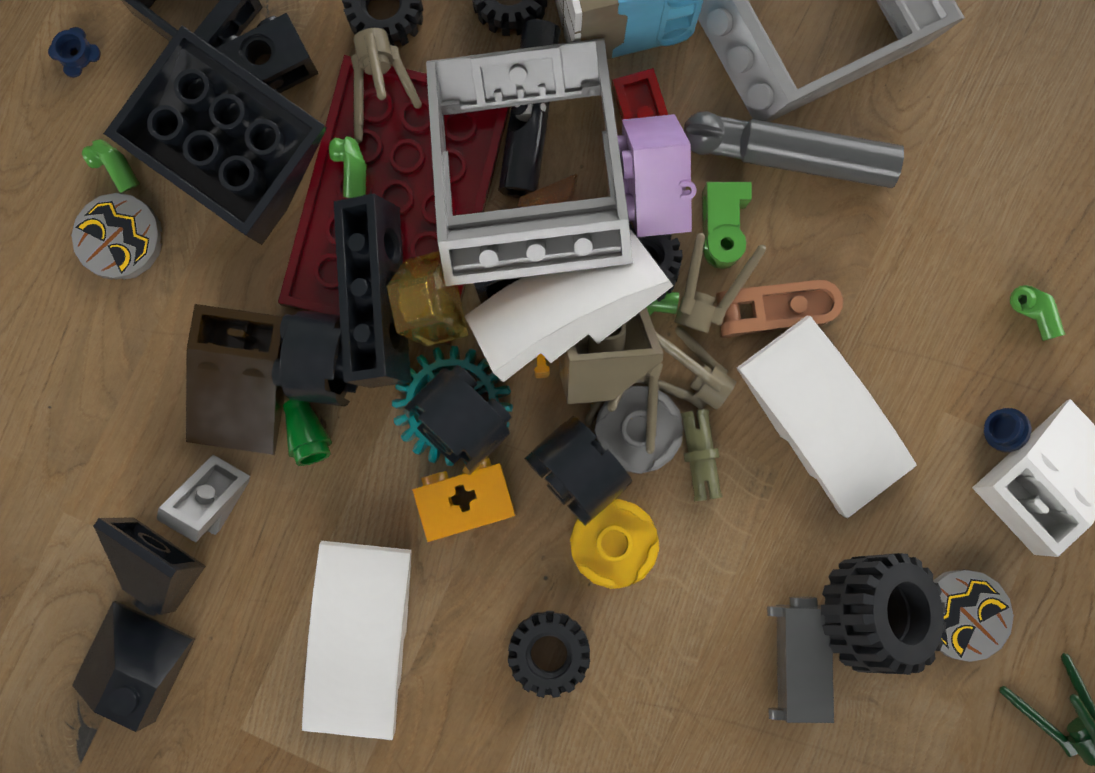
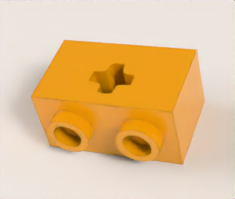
M486 458L471 475L465 473L449 478L447 471L421 478L423 486L412 489L427 542L517 516L503 467L500 463L492 465L490 458ZM464 486L468 492H475L477 499L470 501V510L465 511L461 505H454L452 498L459 495L458 488Z

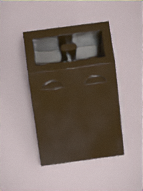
M200 304L194 305L186 353V442L275 455L285 394L282 386H276L272 382V367L275 360L280 358L283 340L280 336V324L284 316Z

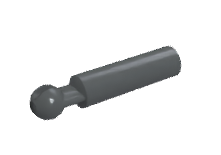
M700 111L691 115L685 122L683 130L690 142L691 151L699 155H721L741 159L744 163L887 188L895 187L901 174L904 160L903 145L750 119L749 121L717 116L708 111Z

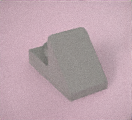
M212 455L159 507L156 520L195 543L206 531L216 535L221 530L248 485L251 476Z

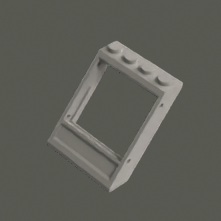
M703 0L698 20L752 119L771 122L930 44L965 19L955 0H876L898 40L799 89L796 88L748 0Z
M604 38L426 62L437 239L445 286L633 264L629 218ZM601 95L606 130L602 131L610 197L453 216L444 115Z

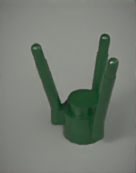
M1063 653L1061 660L1078 694L1070 695L1069 700L1079 717L1068 724V736L1061 733L1006 686L1000 687L999 692L1059 743L1068 757L1079 754L1085 764L1095 766V705L1069 654Z

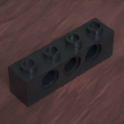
M375 193L333 201L344 382L368 388L411 383L400 207Z

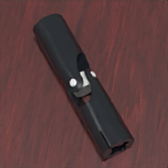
M539 19L524 22L519 49L559 44L560 27L550 21ZM550 102L511 107L498 191L503 195L520 199H532L537 196Z

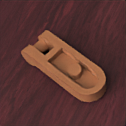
M827 280L742 288L725 313L724 322L720 326L721 337L731 338L747 334L788 330L807 315L811 316L818 326L828 324L840 314L843 308L841 291L835 284ZM728 290L716 293L717 306ZM751 304L753 318L741 319L739 305Z

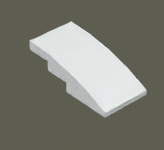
M630 230L633 264L522 277L465 315L490 368L503 382L539 354H542L552 363L588 334L599 344L673 287V284L632 230Z
M805 316L737 367L740 375L780 437L789 442L809 475L818 480L838 513L845 518H849L917 466L869 391L811 316Z
M330 541L320 542L307 645L302 731L393 740L396 730L398 689L402 674L403 643L407 632L412 550Z

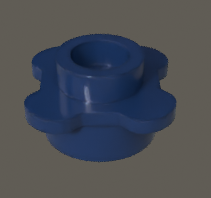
M73 27L59 32L53 38L48 54L53 60H58L64 66L63 72L67 76L75 78L81 75L82 69L90 62H97L99 60L101 51L95 44H90L86 40V33L81 28ZM75 49H77L78 53L74 56L71 55V53Z

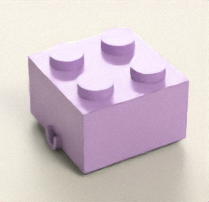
M676 115L623 119V135H618L617 137L629 222L632 221L637 237L692 232L691 198L695 196L697 189L695 184L691 182L690 142ZM686 187H691V191L685 190Z

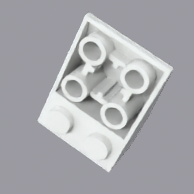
M1071 399L1064 402L1031 433L1028 442L1022 448L1010 452L972 487L1034 555L1060 556L1095 521V425Z

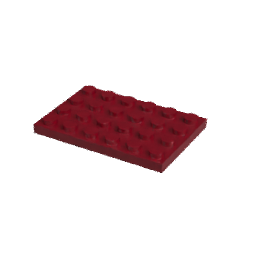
M347 55L343 57L325 124L327 129L321 139L278 303L281 306L340 315L333 201L348 198L343 197L344 162H334L330 159L329 145L330 141L334 138L345 139L348 136L354 139V69L351 56ZM393 66L383 74L386 98L384 100L378 99L373 76L366 74L364 70L363 141L358 143L366 163V195L375 193L400 207L408 336L451 346L466 284L445 286L437 239L427 74L406 69L422 103L421 108L417 109L413 106ZM510 107L444 115L453 216L484 212Z

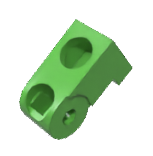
M707 182L702 191L703 234L705 235L703 253L708 264L714 268H730L736 264L746 250V238L740 230V209H745L752 200L751 182Z

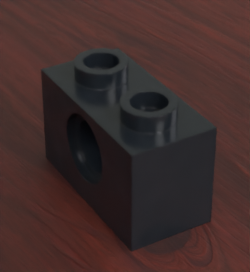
M287 12L279 17H268L262 20L257 25V28L241 36L228 37L215 48L279 94L319 74ZM271 54L266 63L255 65V61L259 56Z

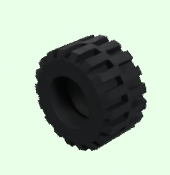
M903 553L856 556L843 560L839 563V569L832 570L828 576L830 585H825L822 593L825 597V604L821 605V615L825 616V624L822 627L824 634L830 636L829 646L832 652L840 653L839 661L845 666H852L854 671L864 673L911 675V673L924 671L925 665H931L936 659L935 651H940L943 645L942 633H946V622H944L946 608L945 602L941 601L940 595L942 591L939 583L933 582L934 574L928 567L923 568L922 561Z

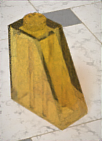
M437 251L406 259L387 285L396 332L424 346L468 336L458 286H445L440 252Z

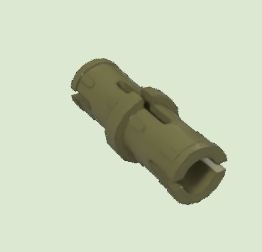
M709 409L697 410L699 429L695 427L693 411L681 413L688 453H684V460L690 463L694 502L707 500L705 481L708 483L710 499L723 498L715 458L720 456L718 448L714 449Z

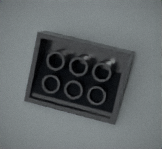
M182 25L103 134L241 233L262 245L287 211L327 127Z

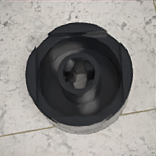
M299 311L295 315L286 314L280 324V336L283 340L280 358L275 360L272 367L273 384L282 386L284 394L290 400L347 406L350 401L344 397L347 392L356 393L358 385L344 382L340 315Z
M456 365L451 371L443 368L402 410L408 419L416 413L418 419L422 422L417 427L420 433L453 464L460 458L467 464L462 471L471 475L510 435L506 425L512 417L494 398H490L486 402L474 390L477 386L474 378L464 368Z
M572 416L524 459L541 478L548 474L544 478L548 483L546 486L563 505L571 500L572 502L567 507L586 526L626 490V487L631 484L632 479L610 450L607 449L605 451L595 440L597 436L578 418Z

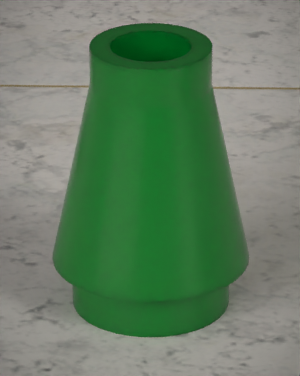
M297 400L285 402L283 409L286 419L289 457H293L298 466L315 464L328 458L331 455L329 446L332 444V441L312 409L310 402Z

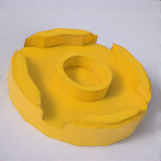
M615 499L586 526L577 519L570 537L572 558L580 573L592 583L609 589L628 587L644 579L655 565L660 548L657 529L649 514L638 505L621 499Z

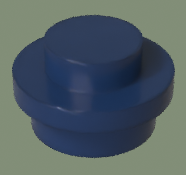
M1003 408L992 412L984 424L986 441L1000 452L1019 450L1028 442L1031 435L1029 419L1021 411L1014 408Z

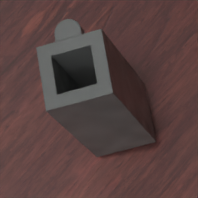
M790 597V605L767 606V616L777 617L778 707L768 708L769 719L785 720L787 723H834L833 652L829 646L830 636L825 635L822 625L825 624V616L821 615V605H818L817 598Z

